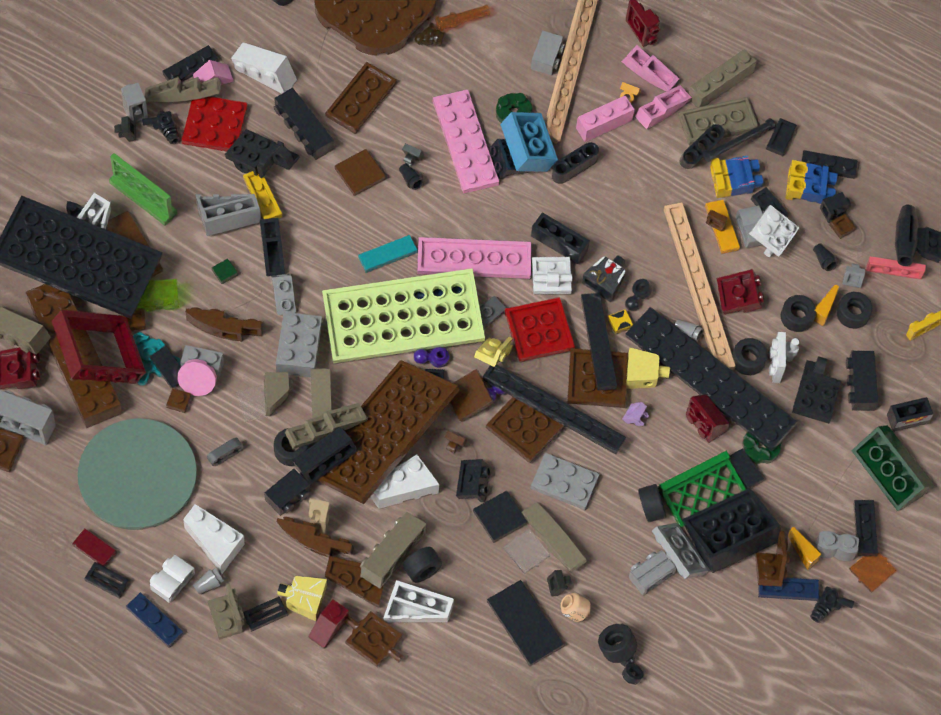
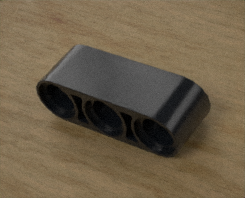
M719 124L710 126L681 155L680 165L685 169L694 167L703 158V153L707 150L710 151L724 136L723 127ZM711 131H715L718 134V138L713 137ZM698 143L704 144L706 150H701L698 147ZM685 156H691L693 162H688Z
M588 142L556 161L552 170L553 181L563 184L594 165L598 159V145Z

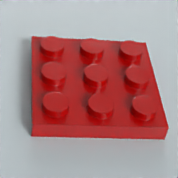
M210 96L192 100L181 140L182 144L227 152L241 135L248 107L247 103Z
M560 297L505 309V316L519 362L569 352L570 348H575Z

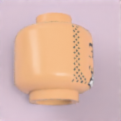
M578 593L566 595L561 601L562 614L575 622L583 621L590 614L591 604L589 600Z

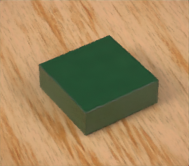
M228 258L211 267L221 284L238 276V272Z

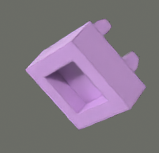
M642 402L631 404L622 420L627 424L634 423L636 426H643L644 423L640 418L649 417L648 413L645 412L647 406Z

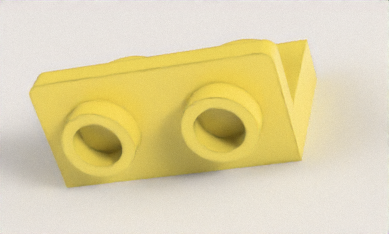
M509 336L502 344L498 339L489 337L478 348L474 357L495 367L499 362L504 361L506 355L510 354L513 345H511L513 338Z

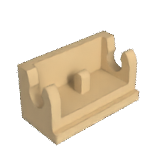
M310 499V523L314 525L319 524L321 526L320 533L322 534L327 532L330 518L329 502Z

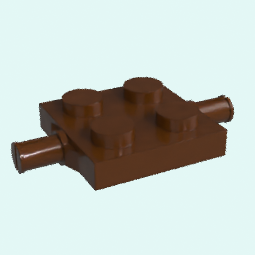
M370 611L359 622L350 615L345 619L344 622L353 628L352 634L345 641V644L376 667L389 655L398 663L402 660L404 655L395 650V646L402 638V634Z

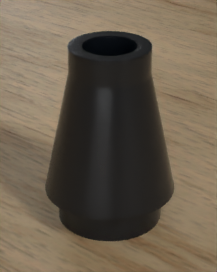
M407 163L400 166L399 172L402 174L408 188H412V190L419 189L424 183L423 176Z
M822 243L817 244L813 248L822 269L830 271L837 266V257L825 248Z

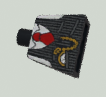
M619 255L613 261L607 257H602L583 274L582 284L594 292L600 293V296L611 302L624 280L626 271L622 266L625 264V260Z

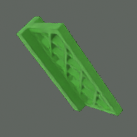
M113 153L110 156L113 176L109 179V183L165 226L177 214V209L171 205L170 195Z

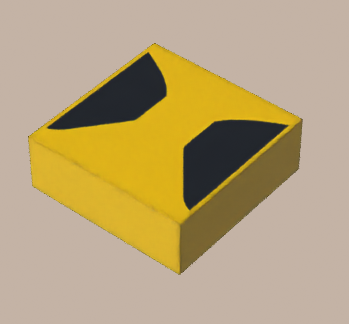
M626 309L608 315V320L615 334L626 331L633 326Z

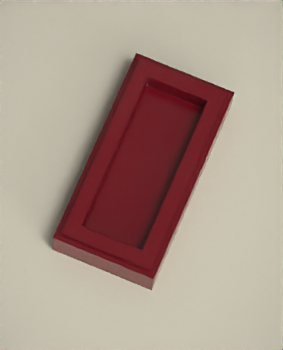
M85 528L72 543L76 549L104 567L116 554L115 549Z

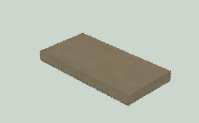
M748 97L678 112L688 145H692L713 124H719L723 127L724 136L722 138L744 134L758 127ZM711 131V135L718 138V134L715 131Z

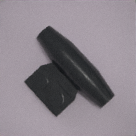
M909 204L901 207L896 222L895 250L898 264L901 266L911 265L916 251L921 254V257L939 263L941 260V232L929 227L918 228L916 209Z

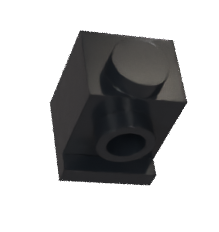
M843 192L823 199L820 210L827 222L830 223L833 217L838 218L844 215L847 209L851 207V203Z

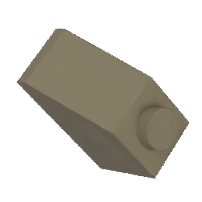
M265 372V416H270L288 398L289 391H292V379H289L288 372Z

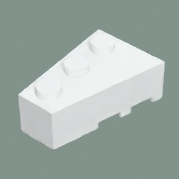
M242 43L231 58L237 71L281 94L291 89L297 81L287 56Z
M94 193L77 218L106 229L111 212L110 202Z
M416 454L395 467L371 495V499L380 509L403 503L405 500L419 499L421 496L428 494H438L439 483Z
M195 504L183 519L184 527L222 575L245 545L244 535Z
M396 580L383 619L386 623L448 622L454 605V599Z

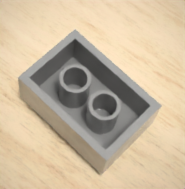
M284 312L276 359V372H288V375L311 377V369H316L322 331V316Z
M0 390V428L47 445L56 427L51 408L45 404L38 405L33 403L31 399L26 397H17L8 390Z

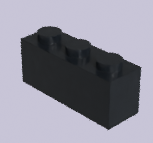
M543 212L532 225L531 237L564 257H570V260L576 264H579L588 252L590 240Z
M852 350L850 356L846 358V369H849L847 386H850L851 391L848 394V403L852 405V411H875L878 405L874 351Z
M338 427L292 461L299 473L311 485L358 452L347 433L341 427Z

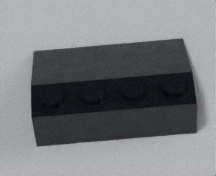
M751 488L682 519L701 558L712 573L778 543L781 531L780 524Z

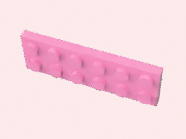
M468 89L433 97V104L463 194L498 186L499 180Z
M419 237L417 274L431 275L473 268L474 277L530 279L531 242Z

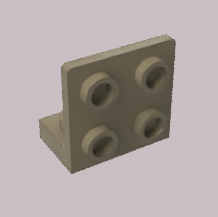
M230 583L226 584L227 595L208 600V606L219 640L242 633V626L245 625L243 611L238 604L236 589H231Z

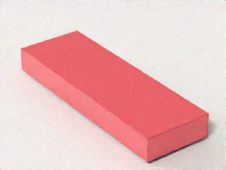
M870 256L866 265V271L922 279L926 265L912 263L909 266H901L897 260Z

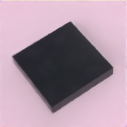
M507 490L473 509L474 514L493 543L527 525L525 517Z

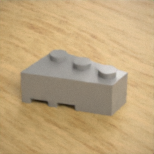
M195 194L197 209L207 236L256 224L261 219L260 208L255 194H231V196L213 194V196L202 197L201 194Z

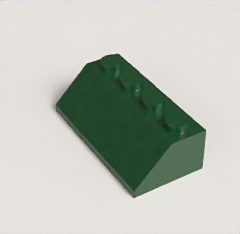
M888 425L875 428L851 450L897 511L915 502L935 486Z

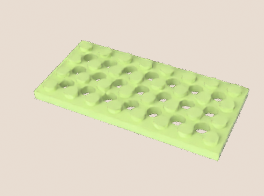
M473 268L322 291L333 363L407 353L418 349L427 350L485 341ZM459 286L462 288V291L455 294L451 289ZM435 289H441L443 291V294L441 296H435L433 294V291ZM422 292L425 296L422 299H416L414 294ZM401 294L406 299L403 302H398L395 300V297ZM380 297H384L387 300V302L383 305H379L376 302V300ZM361 300L368 302V305L364 308L359 307L357 304ZM347 303L349 308L347 310H340L339 305ZM461 303L465 306V309L457 311L455 305ZM443 306L446 308V312L439 314L436 312V308ZM425 309L428 313L426 316L421 317L417 314V311ZM406 312L409 316L407 319H400L398 314ZM381 315H388L390 319L387 322H381L379 317ZM365 317L371 320L368 325H363L360 321ZM349 320L352 322V325L349 328H344L341 325L342 322ZM460 321H466L468 326L462 329L457 324ZM447 324L450 328L447 331H441L439 326ZM426 326L431 331L428 334H422L420 329ZM408 329L412 334L409 337H404L401 335V332ZM385 332H390L393 337L385 340L382 335ZM366 335H371L374 337V340L367 343L363 338ZM347 338L355 340L354 344L350 346L346 345L344 341Z

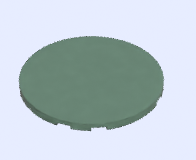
M142 418L119 421L101 430L85 447L78 466V484L86 505L102 521L112 526L129 530L156 527L169 521L170 518L181 512L193 494L197 479L194 454L184 437L164 423Z

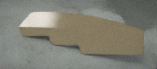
M179 77L147 87L144 97L146 102H180L200 99L219 94L221 81L216 77L201 82L199 77L181 82Z
M311 369L312 419L323 416L326 411L332 410L330 369Z
M356 403L326 411L323 416L306 420L303 425L288 428L285 434L292 448L295 449L320 441L338 427H341L344 431L365 422L367 417L360 404Z
M538 502L521 512L526 521L534 528L535 534L547 545V549L570 572L587 562L572 540Z

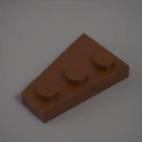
M329 556L325 578L379 608L384 585L378 588L362 578L361 563Z

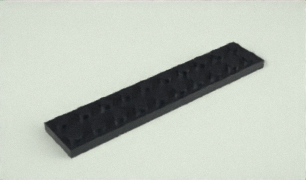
M651 307L625 333V336L643 351L659 355V363L662 366L670 367L672 374L699 395L707 394L719 411L773 452L797 425V421Z

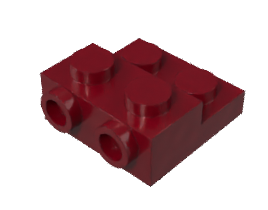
M629 0L626 22L643 47L654 45L658 41L657 34L660 32L659 17L651 9L645 11L643 5L638 3L637 0Z
M753 269L716 278L723 314L740 310L746 313L762 309L761 303H764L765 299L763 292H759L758 287L762 286L760 276L756 275Z
M20 347L0 351V389L11 387L25 389L37 386V381L40 380V372L37 369V363L40 362L39 353L37 355L30 351L27 353Z

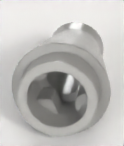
M678 319L674 325L695 342H698L702 337L704 329L698 324Z
M214 568L213 570L209 569L193 586L200 595L203 592L221 586L220 584L224 580L217 569Z

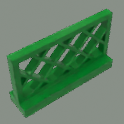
M727 450L659 484L660 495L664 498L680 528L684 526L679 516L680 508L690 511V515H693V513L699 512V510L695 509L697 500L707 503L706 508H708L710 504L714 505L717 503L711 501L713 492L723 494V500H725L727 496L735 495L728 492L730 483L737 485L741 492L746 490L729 460L730 456ZM727 466L730 471L729 478L718 475L720 468ZM704 476L714 477L712 487L702 484ZM717 479L727 482L725 491L715 488ZM688 484L698 486L696 495L685 492ZM701 487L711 490L709 499L698 496ZM673 492L681 494L679 504L671 502L668 495ZM684 496L694 499L692 508L681 505Z

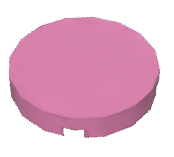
M188 360L181 366L178 372L180 387L185 392L191 393L194 396L208 394L216 384V372L204 360Z

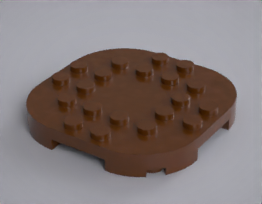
M314 0L316 17L327 30L332 28L354 43L358 51L377 56V53H387L389 55L402 49L409 37L426 19L430 20L435 11L436 0Z

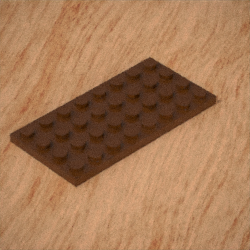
M400 360L361 405L367 420L345 430L358 452L317 481L365 504L460 391L458 385Z

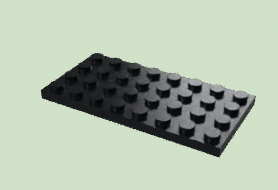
M22 195L0 236V266L132 319L163 253Z

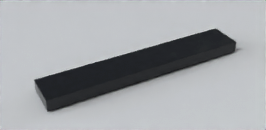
M600 293L581 294L597 390L616 389L617 383Z

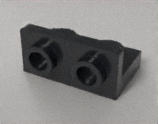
M497 139L491 145L489 153L498 179H503L507 174H523L525 172L516 171L506 139Z
M483 459L461 460L456 491L458 499L477 498L480 502H485L488 495V479L491 476V469Z

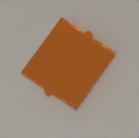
M879 552L877 556H863L849 568L859 579L858 582H862L871 593L897 571L887 561V558L883 557Z

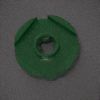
M510 93L498 99L495 112L498 121L502 123L513 112L509 111L511 108L518 109L517 112L532 113V105L525 94Z
M749 433L745 434L742 446L753 463L769 464L776 460L781 450L782 441L772 452L768 448H758L759 441Z

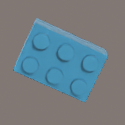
M511 112L500 124L516 171L547 172L558 160L541 113Z

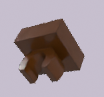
M447 431L444 437L450 441L446 449L452 453H455L458 445L465 447L467 442L465 438L450 431Z

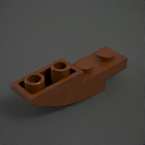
M186 308V320L210 335L242 342V335L262 336V321L256 319L241 320L236 317L225 318L224 311L218 309Z
M290 517L277 518L276 522L291 539L314 553L328 558L332 556L333 551L349 555L353 554L354 547L347 539L339 538L337 541L331 539V536L322 533L317 536L318 530L314 527L313 523L303 521L300 524Z

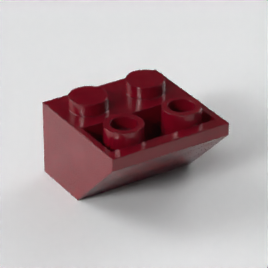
M707 394L690 398L686 418L689 423L695 425L702 439H706L710 443L727 432L729 422Z

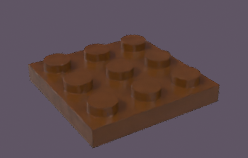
M570 348L567 403L625 408L628 353L611 351L617 388L597 390L590 350Z
M514 397L486 424V429L529 463L565 427Z

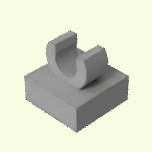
M854 263L851 266H846L842 284L861 288L865 269L859 268V264Z

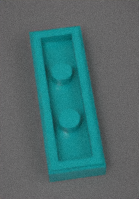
M408 235L358 255V258L365 273L416 254L417 248L411 236Z

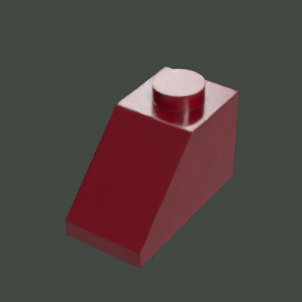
M332 599L320 614L308 638L325 649L345 624L344 621L349 616V610Z

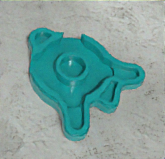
M138 332L133 335L146 373L137 383L143 386L148 383L151 373L162 377L149 356L165 344L160 339L150 338V336ZM173 356L178 364L181 365L180 358Z

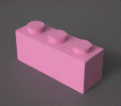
M623 96L579 116L576 129L584 142H587L632 121L634 108L627 97Z

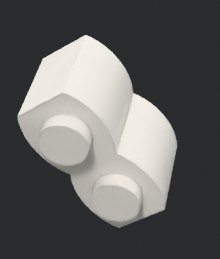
M176 555L172 558H167L163 563V570L159 573L156 572L150 579L151 590L169 603L175 599L195 573L191 565Z

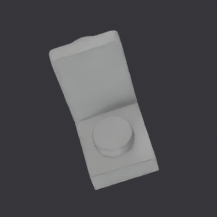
M291 274L271 276L277 314L283 315L284 312L295 313L296 308Z

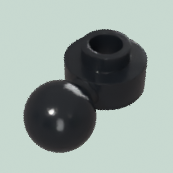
M639 279L633 284L632 292L634 295L626 299V308L629 311H636L640 307L639 300L645 299L651 294L652 285L646 279Z
M633 655L630 659L620 664L625 667L622 671L624 680L629 684L636 685L641 681L644 673L639 666L634 664L635 656Z

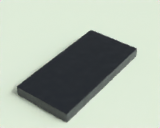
M521 580L487 599V603L529 666L564 647L563 642Z

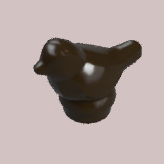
M430 22L429 27L416 35L415 43L426 46L432 44L434 46H441L445 32L436 30L433 27V23Z

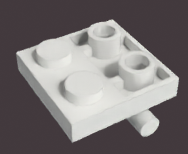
M769 205L749 234L767 247L764 252L767 257H770L772 253L780 256L799 227L773 206Z
M532 257L533 294H571L572 274L570 271V257Z
M778 332L769 350V358H772V364L769 366V376H772V383H780L786 368V360L791 362L799 350V340L794 338L791 342H786V332Z

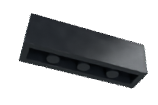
M294 88L274 98L276 114L283 117L285 125L288 129L291 128L297 141L304 144L308 155H312L317 160L334 150L333 138Z

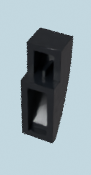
M279 218L260 219L266 276L285 274Z

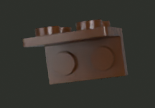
M784 531L779 533L776 554L756 553L755 562L758 585L782 587L783 578H787V567L785 565L789 564L790 552H786L788 550V539L785 538Z

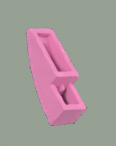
M638 45L621 61L641 78L664 91H669L679 80L654 55L650 57Z
M681 85L655 96L652 102L641 106L635 117L648 129L675 113L688 103L692 97Z

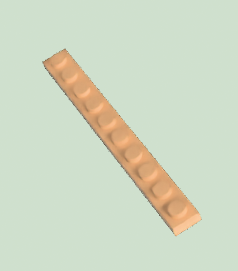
M578 0L545 119L550 139L554 143H558L561 139L598 0Z
M683 203L664 206L666 219L701 327L704 329L703 333L709 352L729 369L733 370L735 369V363Z

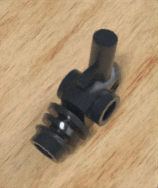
M160 111L157 117L142 118L143 126L153 125V128L155 130L159 129L170 144H175L180 140L171 111Z
M826 586L823 594L817 600L810 617L813 621L820 623L834 609L840 610L842 606L852 609L854 601L840 597L838 589Z

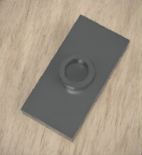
M495 296L480 306L483 330L505 313L506 307Z

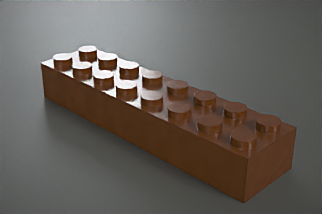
M46 284L26 291L28 303L38 324L43 325L51 337L47 344L86 429L121 415V404L111 382L71 379L52 324V320L61 310L77 311L69 293ZM71 329L83 364L103 366L87 331Z

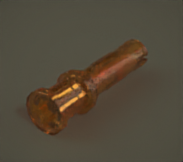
M486 4L457 14L450 12L447 16H436L437 29L443 32L446 28H457L460 23L490 16V11L482 12L488 10L489 7Z

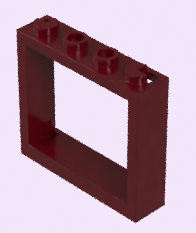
M61 310L52 320L71 379L136 384L146 373L125 316ZM71 329L113 333L126 368L84 365Z

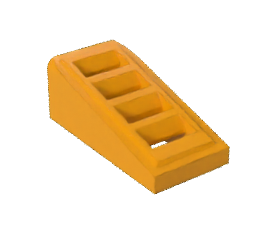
M834 285L815 309L816 316L814 321L821 326L827 320L838 292V285Z
M792 527L788 538L804 566L809 570L818 562L821 553L795 527Z

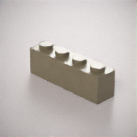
M745 49L691 85L688 93L692 97L690 101L697 108L706 106L754 73L757 61Z
M0 307V340H6L11 346L17 345L27 353L30 351L37 355L51 338L44 326Z
M408 512L403 517H399L394 524V528L385 533L383 541L374 546L369 558L365 557L360 565L361 577L381 588L425 535L426 523Z

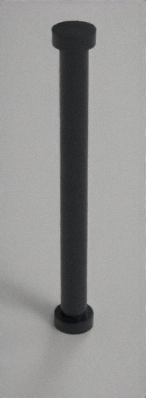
M769 118L765 123L711 151H705L703 153L704 159L710 162L714 157L768 129H774V120Z

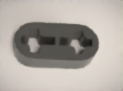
M233 438L211 451L207 459L212 466H217L239 453L243 449V445L238 438Z

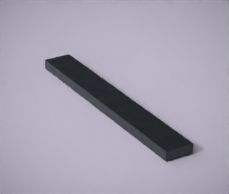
M490 365L483 375L485 382L614 454L618 453L626 440L624 435L498 365L495 367Z

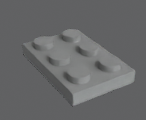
M545 453L530 489L585 510L599 474Z
M678 523L657 526L652 530L656 541L662 545L667 557L673 561L678 573L684 579L703 576L710 571Z

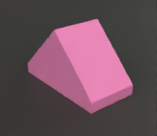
M209 60L193 74V77H199L201 82L216 77L220 79L221 85L233 82L229 66Z

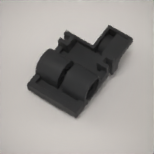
M248 129L240 135L225 153L226 159L232 161L239 171L247 174L251 170L255 176L259 174L260 178L265 176L273 164L290 170L300 158L298 154L288 150L283 142L278 140L276 144V142Z
M818 356L816 362L806 360L792 413L829 424L841 380L823 375L827 359Z

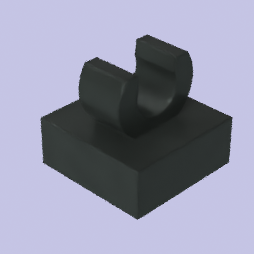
M129 116L121 117V124L114 126V132L118 133L119 138L125 137L129 142L136 141V124Z
M406 143L402 149L406 154L403 161L410 166L413 165L415 159L421 161L424 156L421 150Z
M554 570L547 577L551 596H559L568 588L567 585L572 584L571 577H563L562 570Z

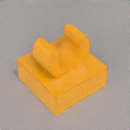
M622 82L620 89L624 90V92L621 93L620 98L629 94L631 97L629 102L633 103L634 95L639 96L641 89Z

